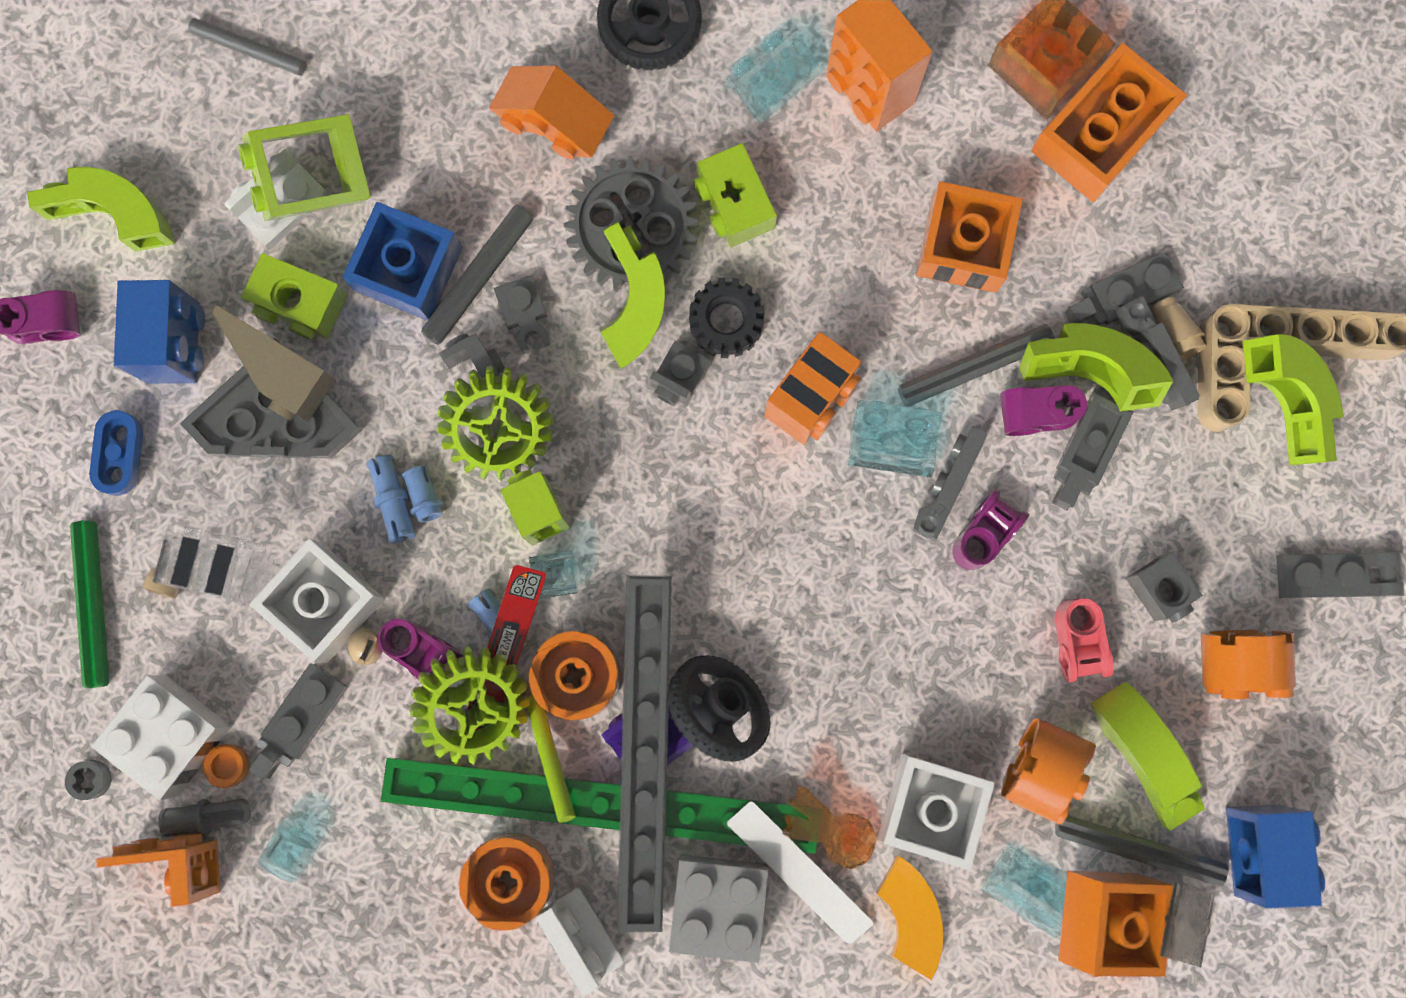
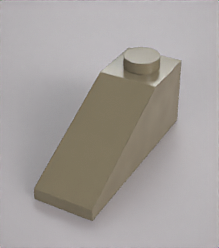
M216 305L212 311L214 317L259 392L272 400L268 408L289 421L297 415L308 422L335 382V379L315 364Z

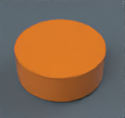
M222 744L214 747L206 755L203 763L206 779L212 785L219 788H229L240 784L247 777L250 769L248 754L243 748L235 744Z

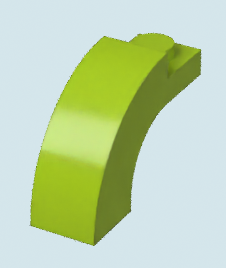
M93 167L66 168L68 184L53 182L45 184L43 189L27 192L29 208L46 220L91 212L111 215L117 226L119 240L134 252L175 244L171 227L159 207L135 185L113 172Z
M617 221L604 228L603 232L627 274L629 294L621 313L614 320L602 326L600 333L620 369L634 361L653 339L662 319L665 285L663 273L654 251L638 258L635 252L642 247L631 226L629 225L622 229Z
M1086 323L1064 324L1057 339L1043 338L1029 342L1019 366L1023 381L1062 376H1077L1094 381L1111 394L1120 412L1159 407L1173 383V379L1163 363L1140 342L1119 331Z
M1277 334L1244 340L1243 350L1247 383H1257L1267 387L1275 395L1282 408L1285 419L1289 466L1337 461L1333 419L1344 418L1337 385L1323 359L1307 343L1289 335Z
M1127 681L1090 703L1105 737L1116 746L1136 773L1158 821L1168 832L1205 810L1198 793V789L1202 785L1181 746L1154 709Z

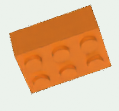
M857 0L837 15L827 66V79L837 93L841 94L844 92L853 103L852 110L858 120L865 125L869 123L877 132L915 104L933 51L891 0Z
M1122 42L1042 131L1031 152L1094 203L1171 117L1187 97V94Z

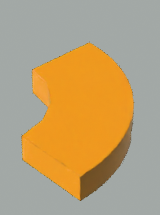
M897 854L876 891V894L889 905L896 919L897 939L892 956L932 981L937 971L943 948L941 912L926 880L909 862Z

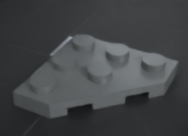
M244 366L180 423L207 454L223 457L331 459L362 431L328 393L308 422L297 415L291 421L287 420L268 408L272 400L259 392Z

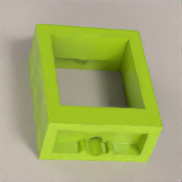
M349 114L247 131L242 137L244 144H238L244 170L251 169L255 184L254 187H250L253 207L256 213H263L264 221L357 204L371 198ZM328 132L343 193L279 205L262 143Z

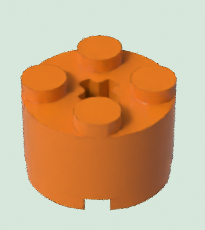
M1218 630L1200 633L1202 686L1205 687L1206 693L1221 694V698L1248 699L1250 698L1249 692L1265 693L1266 697L1271 698L1294 697L1296 670L1293 632L1272 630V635H1266V633L1258 632V630Z
M576 631L562 632L546 640L537 651L529 672L531 692L537 703L550 714L566 720L586 719L604 711L617 695L621 681L620 665L613 650L601 639L588 633ZM573 664L578 669L586 670V676L581 678L582 686L579 688L575 683H567L565 676L571 674L570 666Z
M1035 718L1030 722L1019 740L1018 746L1021 749L1014 765L1009 764L1005 773L1001 796L1013 804L1061 825L1068 815L1071 799L1074 798L1080 801L1087 790L1090 776L1083 772L1093 758L1096 744L1052 723Z
M521 833L497 835L475 849L463 865L459 879L461 901L465 908L484 927L498 931L518 929L534 919L550 899L555 885L553 861L546 847L530 836ZM506 871H510L511 878L517 879L518 882L511 890H507L506 882L499 881V877Z

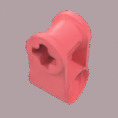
M1080 598L1063 601L1056 609L1055 625L1064 679L1067 683H1074L1077 677L1101 674L1104 678L1113 676V656L1107 640L1104 614L1101 607L1090 599ZM1077 606L1081 607L1087 616L1085 625L1079 630L1070 621L1071 612ZM1092 659V661L1080 663L1081 660Z

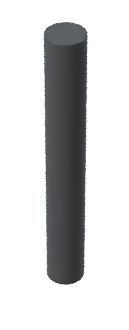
M192 18L189 23L188 31L190 34L298 76L303 75L307 66L305 60L197 18Z

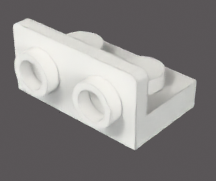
M287 149L267 159L279 205L329 195ZM252 178L248 182L239 184L232 191L231 198L225 202V206L268 250H271L310 213L264 221L263 213H256L252 204L250 187L255 186Z
M574 888L543 908L536 916V920L583 997L597 989L604 976L623 964L624 959L581 888Z

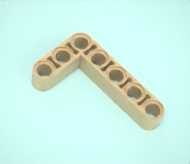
M1242 304L1223 305L1206 317L1199 327L1205 334L1203 341L1206 347L1198 353V393L1200 395L1197 411L1198 418L1206 429L1221 432L1242 422L1249 414L1250 383L1246 381L1243 341L1266 337L1260 329V323L1266 324L1270 328L1272 335H1289L1304 341L1320 357L1388 360L1406 352V314ZM1218 320L1228 325L1230 336L1223 334L1219 330ZM1303 325L1310 328L1313 333V340L1305 336L1302 329ZM1345 328L1352 331L1355 342L1348 339ZM1388 330L1395 335L1397 344H1394L1389 339ZM1217 361H1222L1228 366L1230 371L1229 377L1223 376L1218 371ZM1217 401L1227 406L1229 409V419L1219 415L1216 408Z

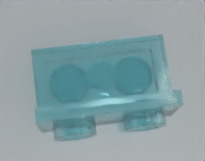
M776 29L769 33L759 43L762 48L751 57L745 55L734 62L729 68L731 74L722 81L727 89H735L757 122L763 123L823 72L797 30L781 32L780 29Z
M859 400L852 421L848 465L932 478L936 463L937 433L942 421V413L921 407L911 408L885 404L880 401Z

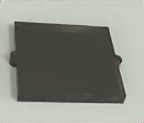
M1174 881L1169 911L1165 916L1166 926L1160 956L1202 967L1207 935L1210 934L1209 925L1215 894Z

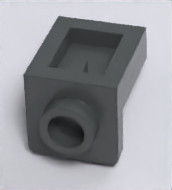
M674 341L657 372L653 371L649 378L651 387L655 388L653 394L669 405L675 406L677 402H680L687 406L710 367L711 360Z

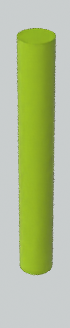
M530 695L528 696L530 705L526 709L559 823L567 822L575 818V813L545 709L537 703L534 696Z

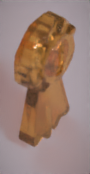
M798 785L796 796L790 798L788 803L808 817L809 820L790 814L785 815L787 827L783 830L782 835L791 839L823 843L829 859L847 869H855L868 862L876 846V836L871 822L858 814L848 812L836 818L806 787Z

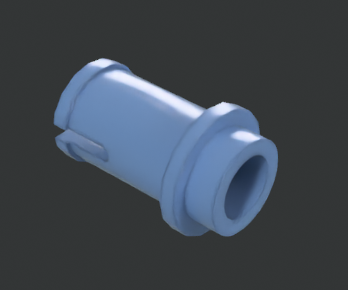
M417 466L403 472L401 476L405 481L413 505L410 511L411 515L417 517L420 523L429 522L442 516L441 508L444 506V502L442 499L437 498L428 467Z
M486 589L481 592V595L483 596L482 600L489 609L485 607L477 595L468 603L470 609H473L490 633L488 638L490 639L501 604L494 596L493 591Z

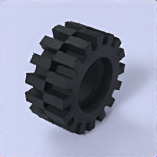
M725 277L718 278V283L714 285L709 281L704 284L702 292L700 290L694 295L695 300L690 304L689 324L692 337H695L696 344L701 349L704 347L707 349V353L712 356L715 353L720 354L721 358H728V355L735 354V357L741 356L743 351L746 349L750 351L754 347V343L756 340H759L762 334L765 314L764 305L761 306L759 294L752 292V286L748 283L745 286L739 284L740 279L732 278V282H725ZM731 304L741 311L743 322L736 331L722 333L711 324V313L719 305Z

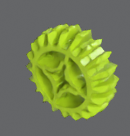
M490 365L486 367L485 378H481L479 373L473 369L469 372L470 384L458 378L454 382L456 392L446 391L444 393L443 400L447 405L439 406L437 416L443 421L437 424V433L445 435L441 442L443 450L454 449L450 458L453 464L464 459L466 460L464 464L466 474L472 472L475 467L480 468V477L483 480L488 477L489 471H497L496 476L502 481L505 478V470L510 469L514 475L520 473V463L533 469L536 465L534 455H545L546 445L543 442L552 440V430L548 426L552 425L554 420L553 414L545 412L550 407L549 399L545 397L538 398L541 393V387L538 384L525 388L528 376L522 373L514 381L511 379V368L509 367L504 368L502 377L494 376L495 370ZM494 395L493 400L486 406L473 405L472 409L466 408L479 398ZM508 398L516 401L524 408L531 422L521 420V416L513 414L508 409ZM500 409V420L502 422L499 423L498 428H495L494 436L491 438V427H489V424L493 422V418H496L497 410ZM461 425L469 427L470 432L477 433L482 437L484 441L483 448L473 443L466 436ZM503 442H519L511 448L498 450Z
M466 646L463 650V657L456 659L455 653L452 650H448L446 652L448 662L443 665L439 660L433 659L430 664L434 674L420 672L418 678L422 686L413 687L411 691L412 699L416 701L409 706L410 715L416 718L412 723L413 729L417 734L423 733L421 741L426 748L435 745L434 752L439 758L450 751L451 761L455 764L460 761L463 754L468 756L469 762L473 765L477 761V754L484 753L485 757L492 761L494 757L492 749L496 746L504 751H508L507 736L520 739L521 731L516 724L527 723L528 715L523 710L530 705L528 695L523 693L527 689V684L524 678H517L519 670L515 664L506 666L507 660L501 653L491 659L489 649L483 647L478 656L474 657L471 647ZM466 678L462 685L449 687L453 683ZM485 679L493 681L504 690V703L497 702L493 696L485 694ZM476 697L478 705L476 707L472 705V709L466 710L464 713L462 706L464 704L468 706V702L474 701ZM435 708L444 709L445 714L455 717V731L445 727L437 720L434 715ZM490 723L486 727L475 731L480 725Z

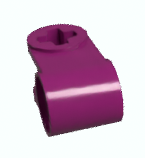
M49 290L34 295L0 299V334L17 344L64 341L78 338L80 336L76 294L65 290Z
M1070 385L1042 388L1020 387L1008 389L1000 393L1004 433L1006 436H1022L1069 429L1084 416L1087 410L1085 394L1079 388ZM1061 400H1063L1065 407L1072 408V411L1067 416H1065L1063 409H1056V405Z
M994 488L971 517L972 520L956 539L952 549L955 562L966 570L980 569L996 558L1005 544L1020 530L1030 514L1025 510L1021 512L1016 510L1000 497V491ZM968 539H975L982 544L984 549L982 559H975L968 554L966 549Z
M393 619L388 621L381 627L378 634V643L381 650L408 669L418 680L420 672L434 674L430 664L433 659L439 660L443 665L448 662L446 657L448 650H452L455 653L456 659L463 657V653L454 646L410 620ZM401 626L406 627L411 634V643L403 651L396 649L392 643L393 632Z

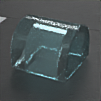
M573 550L529 556L530 568L546 573V579L539 599L578 593V577Z
M283 820L279 823L257 863L264 870L282 880L296 882L300 879L321 841Z

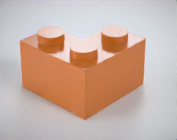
M557 65L511 66L489 106V109L501 118L499 122L505 129L521 135L522 132H530L539 136H545L553 143L551 148L567 159H573L574 157L592 158L614 117L613 113Z

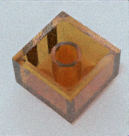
M1042 0L997 44L988 66L1047 120L1103 65L1116 43L1069 0Z

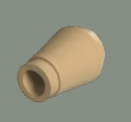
M1175 297L1166 298L1151 308L1157 324L1163 322L1182 361L1195 356L1206 347L1203 341L1205 334L1182 306L1177 303Z

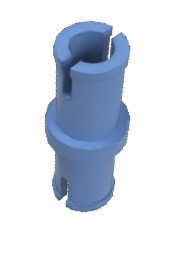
M393 456L376 457L378 463H375L374 459H370L366 465L376 492V497H374L373 501L375 508L381 510L389 543L406 541L405 536L408 539L414 538L416 533L413 530L405 503L409 499L405 489H401Z

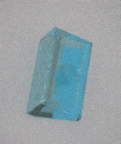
M1008 845L981 890L1051 937L1057 938L1061 935L1066 882Z

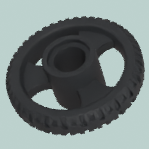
M618 0L599 1L597 26L600 38L605 48L615 59H618L619 62L626 66L629 65L631 68L654 71V69L660 70L667 68V66H672L689 54V51L694 48L699 38L702 26V10L699 0H682L688 13V21L675 22L670 19L667 0H630L628 5L629 18L620 22L611 20L613 8ZM646 15L658 17L656 21L649 23L641 20ZM633 38L646 46L658 45L666 39L671 47L659 52L644 53L632 50L627 45Z
M713 655L693 657L684 662L675 671L669 683V695L667 696L669 710L672 714V719L675 720V725L679 727L678 730L683 733V737L687 738L688 742L692 743L693 747L698 748L701 753L704 752L705 755L711 756L713 759L717 758V760L725 762L745 760L755 754L767 740L771 725L768 704L765 701V696L762 695L763 692L758 688L759 686L754 680L749 677L748 673H745L738 665H734L733 662ZM698 674H708L719 679L708 687L700 680ZM688 698L694 701L691 706L689 705ZM749 711L751 733L746 741L741 742L733 731V725Z

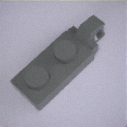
M1164 251L1091 284L1081 292L1084 300L1070 306V310L1066 311L1065 314L1070 323H1082L1090 318H1094L1097 325L1103 323L1107 325L1118 320L1116 313L1118 308L1143 296L1149 306L1180 292L1184 287Z
M1144 297L1137 298L1118 308L1116 313L1122 330L1130 332L1133 339L1140 342L1156 355L1173 379V383L1162 403L1168 404L1172 411L1199 400L1200 395L1163 322L1157 324Z
M1096 392L1090 397L1084 416L1080 418L1056 467L1058 470L1054 475V479L1062 483L1057 490L1052 504L1068 511L1070 507H1074L1080 492L1088 496L1093 488L1099 485L1134 411L1120 412L1116 402Z
M972 426L967 437L959 434L949 454V457L956 461L950 473L947 474L941 471L930 494L937 497L936 502L919 509L913 527L915 533L936 542L986 440V431Z
M310 663L260 734L262 737L258 740L256 746L262 749L249 771L264 780L266 778L270 779L281 763L286 767H290L295 759H299L349 686L317 664Z

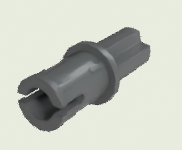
M203 799L199 800L195 805L163 808L158 817L159 830L163 833L164 837L198 831L202 835L210 834L213 828L241 825L248 822L251 818L250 804L246 799L210 803L209 800Z

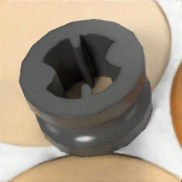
M101 761L78 762L67 771L65 788L68 794L77 800L83 801L99 798L110 788L112 781L111 772L108 766ZM83 771L84 773L94 772L96 774L92 780L95 786L94 789L92 787L84 789L81 787L80 784L85 780L82 775Z

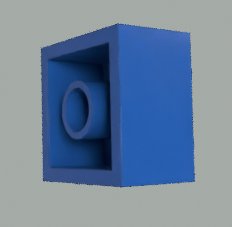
M376 201L342 278L354 292L428 321L437 308L463 247L453 231Z
M117 280L114 366L147 384L197 383V371L202 370L204 363L202 349L198 346L199 330H203L205 326V313L200 302L170 280Z
M1282 805L1226 807L1234 896L1266 909L1322 906L1321 893L1325 890V876L1322 868L1318 865L1316 847L1320 844L1321 835L1318 823L1313 819V812Z

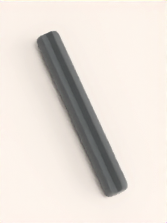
M518 204L512 207L422 327L421 333L425 338L436 345L442 343L531 224L533 215L527 209Z
M1043 324L901 384L898 388L899 397L905 406H912L1021 360L1029 342L1043 338L1055 339V336L1050 326Z
M1067 815L1061 825L1057 823L1055 825V835L1072 842L1217 886H1223L1227 880L1228 865L1211 858Z

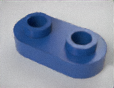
M113 410L105 413L99 418L94 429L89 471L90 481L98 491L112 496H121L131 491L136 485L139 475L143 428L136 417L124 411ZM126 427L127 436L123 440L118 441V430ZM117 468H121V479L117 482H113V471Z

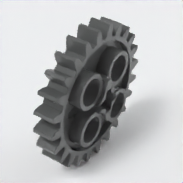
M631 156L627 157L624 168H619L615 159H611V171L607 173L598 165L595 166L598 178L593 181L583 176L581 179L586 188L585 192L579 190H572L571 192L578 205H567L565 207L567 214L574 217L575 220L565 222L564 228L568 232L576 233L568 238L566 243L569 248L580 247L572 256L576 263L588 260L583 271L586 276H589L598 270L597 282L600 286H603L609 278L613 279V289L615 292L620 290L623 282H628L629 285L627 274L622 264L614 259V250L603 232L604 228L617 221L622 229L626 227L622 214L611 200V196L617 194L632 221L638 223L641 236L650 249L654 251L663 273L664 284L666 285L668 279L665 271L670 269L680 274L681 267L677 259H691V253L684 246L697 244V237L689 233L688 230L698 228L699 221L698 219L687 217L697 210L696 203H683L690 195V189L682 187L676 190L675 188L679 183V175L676 173L665 179V165L660 164L653 172L650 170L649 158L646 157L640 168L634 166ZM644 189L650 196L644 204L633 205L628 201L629 194L633 190ZM598 211H611L614 214L613 221L605 227L594 225L593 217ZM659 223L666 224L671 228L669 237L662 241H656L649 236L650 229ZM642 249L636 251L638 258L645 255Z

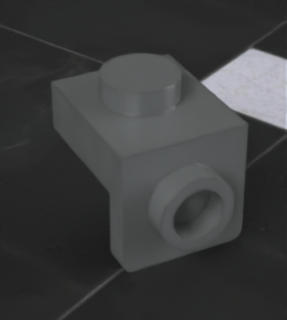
M476 333L471 336L462 334L453 338L446 344L447 349L439 353L449 369L471 358L481 378H485L487 366H493L495 370L494 376L501 377L500 373L505 368L495 348L487 351Z

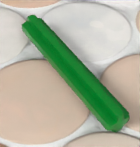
M81 520L71 523L70 536L81 682L83 688L93 689L105 687L109 684L97 524L94 521Z

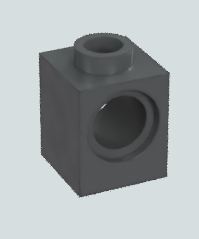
M1173 552L1160 555L1125 578L1154 621L1169 618L1171 623H1174L1194 611L1191 603L1203 596ZM1162 579L1169 582L1173 589V596L1169 602L1163 600L1158 592V586Z

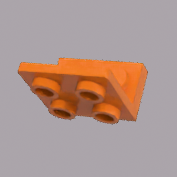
M201 833L174 836L173 839L160 841L159 838L134 840L131 843L112 846V854L96 858L97 868L168 860V868L164 874V888L166 894L170 895L171 907L191 905L221 892L217 839L202 841Z

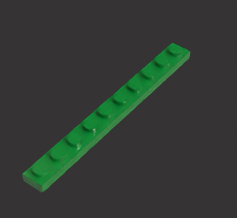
M393 757L386 759L380 802L559 823L545 775ZM565 778L575 818L561 824L620 830L621 784ZM666 790L665 836L747 845L727 825V822L752 801L803 852L816 854L820 808Z

